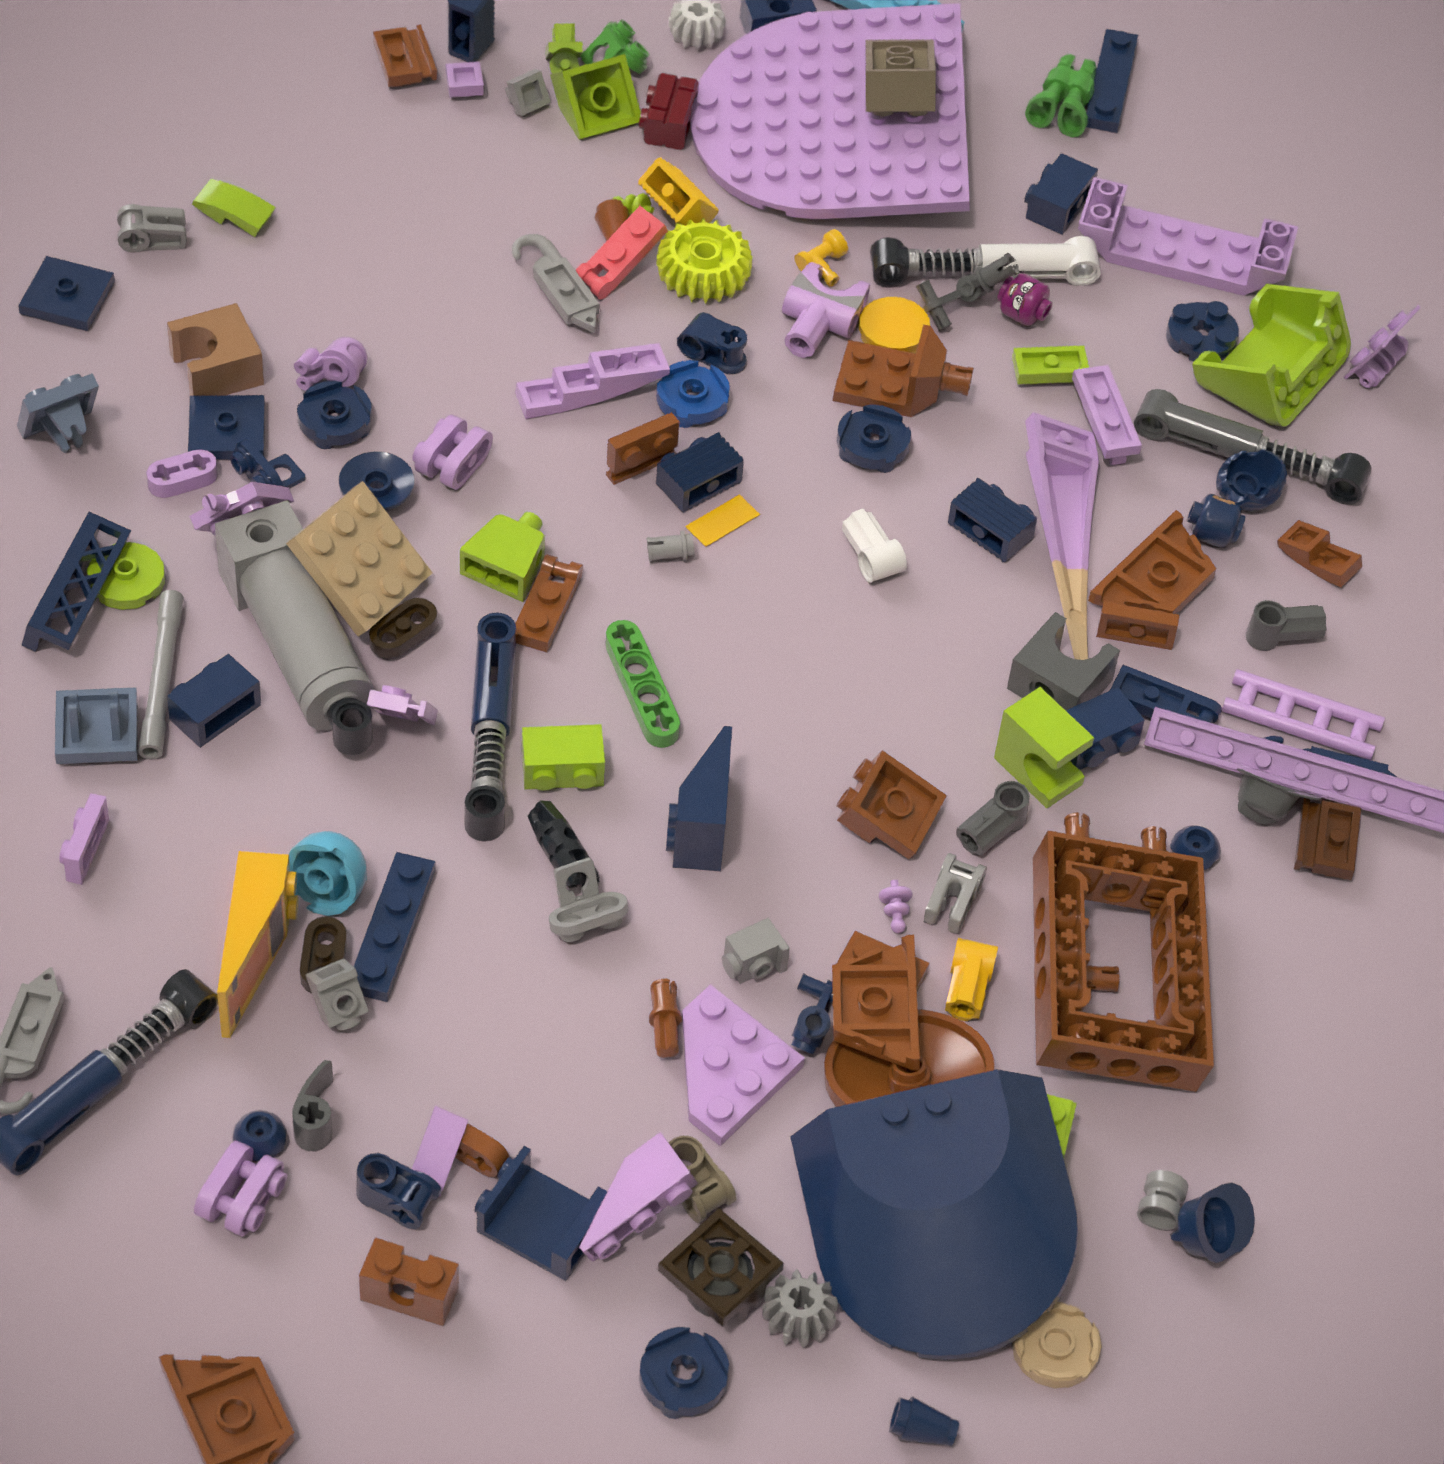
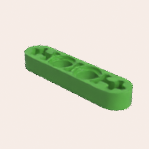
M627 620L615 621L608 626L606 631L605 645L608 655L645 739L655 747H669L679 737V716L638 626ZM617 637H623L625 641H629L628 651L625 652V645L622 639ZM638 663L643 665L646 670L641 674H633L626 670V666ZM650 692L656 694L659 700L655 703L647 704L640 701L638 697L643 693ZM660 715L662 727L668 729L667 731H662L660 727H656V716Z

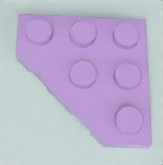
M709 985L682 1010L688 1121L721 1146L804 1067L805 1058L712 985Z

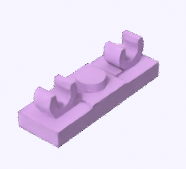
M1109 365L1074 370L1072 380L1104 458H1110V466L1125 464L1128 455L1140 454L1142 444Z

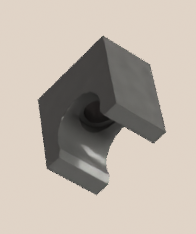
M1055 612L1013 658L1007 689L1023 698L1041 687L1064 710H1068L1099 696L1113 680L1120 650L1108 643L1102 646L1100 652L1093 658L1079 660L1065 656L1059 650L1066 618Z

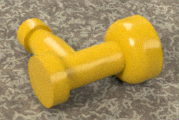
M832 229L824 234L822 244L808 252L801 251L794 257L795 263L800 271L810 262L822 265L823 272L821 277L829 287H832L839 281L840 277L831 270L824 258L828 256L832 258L844 256L848 253V244L841 232Z

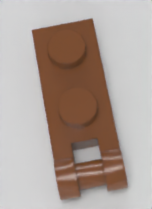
M549 554L545 555L540 572L515 623L516 644L548 652L580 583L583 564L573 561L570 564L559 562L558 557ZM556 576L565 580L562 584L552 581L553 577Z

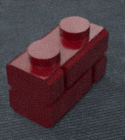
M661 73L658 76L656 85H649L646 97V105L649 108H642L639 119V128L644 129V141L646 144L660 147L665 145L666 148L682 150L685 147L691 126L692 106L694 99L698 95L699 82L697 79L683 76L678 78L677 75Z

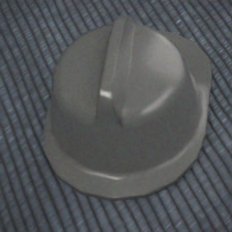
M1236 769L1243 774L1238 791V811L1258 823L1267 825L1283 819L1299 797L1321 800L1319 796L1275 784L1243 769Z

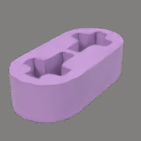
M193 450L156 461L148 467L146 472L148 490L156 497L167 498L211 485L217 478L216 458L209 451ZM161 477H165L167 481H163Z

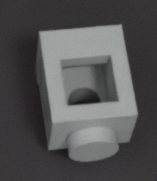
M766 918L726 937L722 964L728 976L732 979L736 978L742 984L753 978H763L774 968L777 969L779 974L787 971L790 947L771 920Z
M344 958L305 974L321 1020L329 1028L334 1026L338 1030L352 1028L361 1022L360 1015L369 1012L357 979L356 969ZM341 996H349L348 1000L337 1004V1001Z

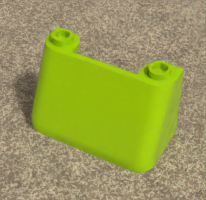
M1266 284L1250 302L1249 313L1252 317L1254 328L1224 361L1221 362L1218 353L1205 351L1192 363L1193 373L1198 384L1270 425H1289L1349 356L1351 338L1339 292Z

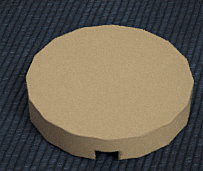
M1056 1302L1049 1313L1045 1311L1034 1323L1027 1327L1028 1332L1012 1342L1014 1360L1021 1371L1037 1384L1051 1388L1072 1387L1085 1381L1096 1368L1102 1347L1099 1330L1093 1322L1091 1324L1084 1317L1085 1313L1077 1307Z

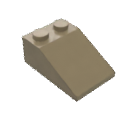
M934 39L866 40V112H873L876 116H889L893 112H907L912 116H923L928 114V111H935L936 67Z

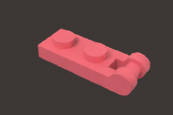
M639 206L591 259L579 265L575 271L583 282L591 288V293L600 300H603L621 283L668 230L664 223ZM602 270L607 272L605 276H598Z

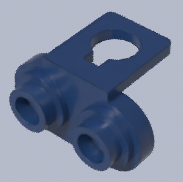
M248 439L236 443L234 453L230 455V461L235 471L239 475L245 473L250 482L289 487L290 489L305 481V474L288 454H283L268 462ZM286 468L292 474L288 479L281 481L275 469Z

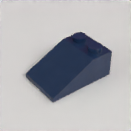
M724 726L680 785L678 804H669L666 851L674 852L672 868L721 872L727 813L732 726Z

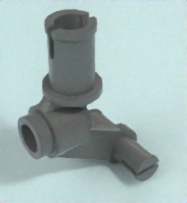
M1010 253L1004 254L1003 257L985 267H976L975 274L963 276L958 280L956 291L940 298L937 297L929 279L916 286L925 303L923 309L926 313L931 314L938 331L952 325L943 308L944 305L960 298L968 302L981 299L986 292H992L995 285L1019 273L1018 264L1010 265L1004 269L1005 266L1016 261Z

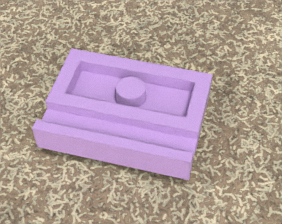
M383 685L381 692L370 690L367 706L379 714L417 722L418 717H420L428 724L435 725L438 709L427 701L421 700L420 705L411 699L412 695L406 693V690Z

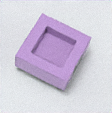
M480 62L446 64L449 97L483 95L484 85Z

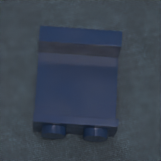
M523 1146L515 1158L509 1157L504 1162L498 1174V1182L491 1191L488 1189L484 1190L478 1198L474 1208V1212L477 1213V1232L560 1279L567 1281L585 1255L579 1246L608 1191L598 1186L589 1199L532 1168L531 1149Z

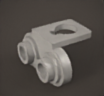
M585 858L554 870L560 907L549 915V925L551 931L559 935L563 941H577L584 936V931L596 927L605 929L615 928L622 923V918L629 910L627 898L625 895L617 892L599 894L595 866L591 858ZM575 872H583L586 874V882L581 888L582 895L575 897L573 891L567 890L566 882Z

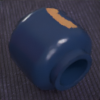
M1208 494L1201 503L1193 502L1187 522L1193 524L1192 535L1195 534L1198 540L1224 548L1230 542L1236 543L1245 522V515L1241 514V507L1238 503L1214 494Z

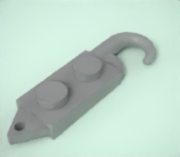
M528 234L518 238L512 245V254L516 260L521 258L520 249L525 246H535L544 255L534 263V280L567 325L573 323L594 333L596 315L599 314V302L567 258H563L553 243L544 236Z
M52 967L48 968L29 984H21L0 1036V1088L5 1077L22 1078L37 1071L64 1003L63 992L58 991ZM26 1092L20 1100L12 1103L4 1102L0 1099V1114L9 1115L20 1112L32 1100V1093Z

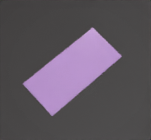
M435 1106L412 1169L432 1177L438 1182L443 1191L468 1120Z

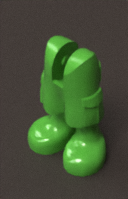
M1066 54L1061 57L1057 66L1048 73L1042 85L1043 91L1029 100L1025 110L1027 121L1037 128L1048 126L1054 118L1058 102L1063 100L1058 112V127L1060 131L1068 137H1078L1088 125V116L1084 107L1091 100L1094 92V79L1097 70L1094 61L1085 58L1080 70L1077 71L1073 70L1076 60L1075 55Z

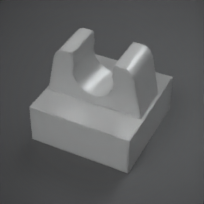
M533 69L506 82L507 87L505 91L517 115L523 116L551 103L541 70Z

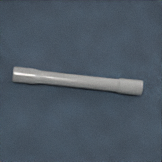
M166 590L160 595L157 616L158 630L146 714L142 722L138 749L140 756L152 760L160 758L163 753L167 695L169 694L177 630L181 622L184 601L183 595L176 590Z

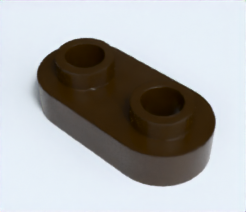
M412 598L382 617L369 630V645L373 653L382 658H395L433 633L437 627V609L435 605L424 598Z
M328 916L316 918L305 929L300 962V981L303 988L311 994L312 992L305 974L343 958L345 959L347 947L346 928L336 918ZM322 941H331V942H332V943L329 944V945L320 944Z

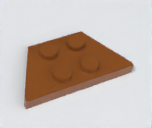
M1175 510L1090 591L1088 601L1103 606L1104 601L1178 614L1214 579L1217 568L1209 556L1201 550V544L1195 534H1188L1182 524L1184 517L1179 511Z
M914 935L901 937L900 945L883 952L878 946L864 952L858 958H849L832 965L834 1041L908 1069L920 1070Z
M174 1354L159 1356L161 1369L203 1464H274L295 1441L292 1426L260 1357L237 1356L233 1359H225L221 1356L202 1355L201 1360H174Z

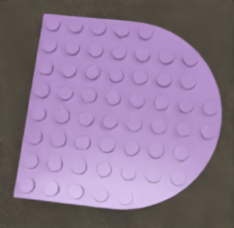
M960 3L805 12L800 15L787 17L759 27L732 43L709 65L699 81L698 95L693 102L691 132L696 153L706 165L708 174L727 192L747 204L762 210L767 206L786 211V216L807 219L970 211ZM934 39L936 67L935 111H928V114L923 116H912L907 112H893L889 116H876L873 112H866V40Z

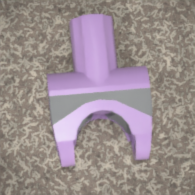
M810 262L795 278L782 306L783 314L797 319L785 337V345L790 352L801 358L812 356L827 331L850 338L859 325L861 312L867 305L870 283L860 280L857 284L854 283L845 290L829 289L820 282L823 272L822 265Z

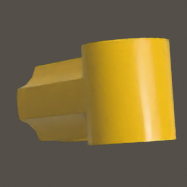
M962 938L957 939L950 973L953 975L945 1006V1011L949 1012L954 1018L968 1022L970 1019L980 1017L986 995L987 982H991L998 946Z

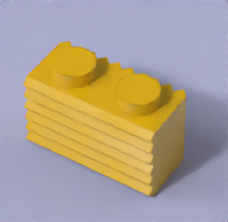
M661 157L657 158L638 180V185L677 224L686 226L689 219L694 223H700L703 218L706 223H710L719 212V209L679 168H676L668 161L666 162Z

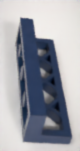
M90 511L88 512L30 618L21 646L36 652L42 639L70 650L130 536V529ZM99 530L118 538L116 544L100 548L96 541ZM96 559L101 572L84 576L81 569L84 561ZM81 587L86 600L69 605L66 599L68 591ZM66 616L71 627L67 635L49 627L54 618Z

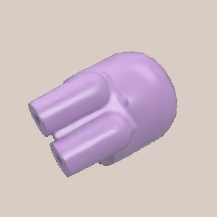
M341 337L333 341L322 353H319L316 348L307 349L294 363L295 371L301 374L296 381L298 387L302 390H307L314 383L324 378L328 381H341L342 387L353 385L358 380L359 373L364 370L367 364L365 347L354 338Z

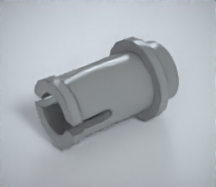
M682 530L680 535L647 537L649 562L683 557V561H686L688 556H695L692 533L685 534L684 530Z

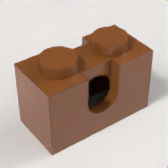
M375 1237L359 1273L360 1300L444 1327L459 1290V1263L430 1254L427 1260L422 1261L404 1255V1246ZM393 1284H404L414 1290V1298L410 1299L398 1295L392 1289Z

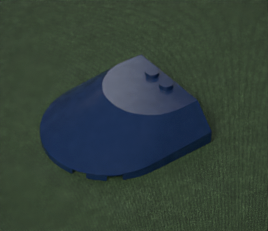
M996 1069L827 1109L790 1136L815 1251L824 1282H830L832 1287L831 1296L837 1297L839 1309L845 1312L860 1327L864 1334L890 1349L894 1346L918 1353V1357L926 1359L948 1360L974 1357L997 1350L1025 1335L1028 1332L1027 1327L1034 1323L1045 1311L1049 1313L1059 1300L1068 1283L1067 1278L1074 1258L1077 1255L1078 1219L1069 1177L1042 1077Z

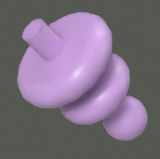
M891 880V887H887L879 892V900L887 904L884 907V913L893 918L891 922L892 931L902 933L906 928L903 916L907 915L910 911V907L906 902L912 898L913 893L908 887L899 886L898 880Z

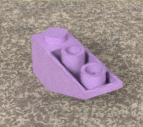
M661 1132L628 1155L618 1170L579 1246L592 1262L597 1258L605 1259L614 1254L621 1246L620 1241L634 1231L639 1233L649 1228L656 1221V1215L669 1205L676 1206L685 1201L692 1193L691 1188L698 1184Z

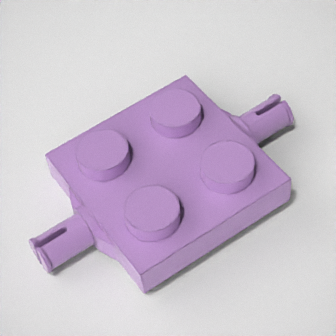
M250 482L226 495H205L202 499L203 509L190 515V519L195 530L212 532L213 535H216L215 523L286 500L292 503L294 499L289 487Z

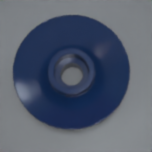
M375 451L357 455L343 466L339 474V489L343 496L363 481L385 511L403 504L410 497L414 489V474L411 467L402 458L387 452Z

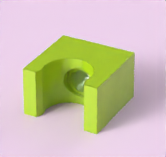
M1039 687L1003 710L994 759L1019 783L1023 784L1047 809L1083 785L1085 776L1070 760L1093 745L1094 737Z

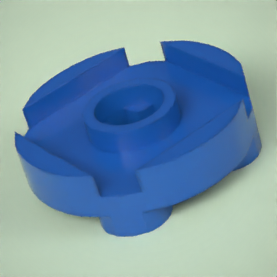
M694 360L674 363L669 366V374L662 377L657 384L656 400L658 406L665 414L672 412L679 420V427L689 428L693 424L713 421L727 412L730 384L725 374L713 365H710V369L699 366V361ZM692 389V391L695 393H701L699 395H689L687 394V390Z

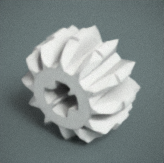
M682 0L681 2L674 3L671 9V16H669L668 27L674 41L683 42L684 48L690 45L695 46L697 50L700 46L711 48L713 42H720L726 24L725 12L722 11L720 3L711 2V0Z

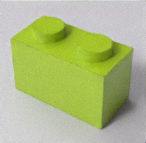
M602 724L522 727L521 753L524 789L550 790L552 788L573 787L588 789L604 786L605 756Z

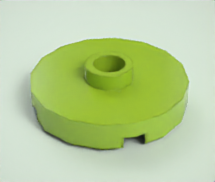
M126 542L98 595L99 602L107 607L125 610L146 605L145 601L153 596L155 599L161 594L165 584L164 563L158 553L146 545ZM96 559L90 561L87 568V576L101 572Z

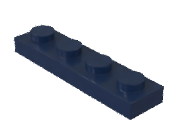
M396 852L353 966L356 969L357 979L364 997L388 1002L436 871V861Z

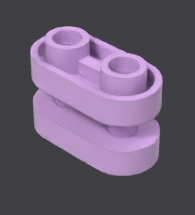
M453 414L445 419L442 418L437 422L433 433L425 442L421 441L416 446L412 456V460L415 462V470L429 478L434 477L441 470L440 482L457 490L463 486L487 457L492 446L493 435L491 432L478 426L472 428L467 434V421Z
M237 1140L233 1141L201 1188L195 1202L194 1214L209 1222H214L221 1213L227 1215L225 1219L226 1230L241 1237L245 1236L249 1231L255 1232L263 1221L265 1215L264 1207L271 1196L277 1197L285 1186L287 1173L283 1172L284 1163L269 1155H264L255 1164L252 1162L253 1148ZM243 1178L247 1179L235 1199L232 1198Z

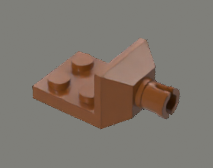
M923 324L916 354L848 340L834 388L833 401L859 407L881 405L895 410L902 416L912 417L937 402L939 391H950L968 396L974 367H963L946 362L947 349L932 327Z

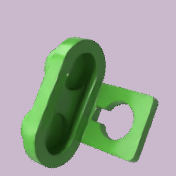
M621 19L618 23L609 22L603 28V32L585 49L580 58L585 65L593 63V56L596 50L609 45L603 60L625 54L628 67L636 73L642 74L648 67L647 58L649 57V52L639 42L634 41L633 43L632 37L636 33L626 21Z

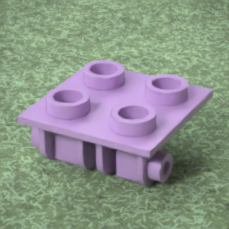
M1419 305L1416 306L1407 315L1400 311L1386 325L1389 328L1388 331L1381 327L1367 341L1370 347L1369 350L1364 346L1349 361L1353 367L1344 378L1347 379L1355 373L1359 377L1362 386L1366 388L1377 386L1399 359L1406 354L1408 341L1403 336H1398L1397 333L1421 307Z

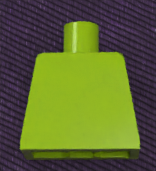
M525 512L518 521L503 514L495 515L460 548V574L524 602L545 555V535L539 531L543 526L541 519L532 512Z

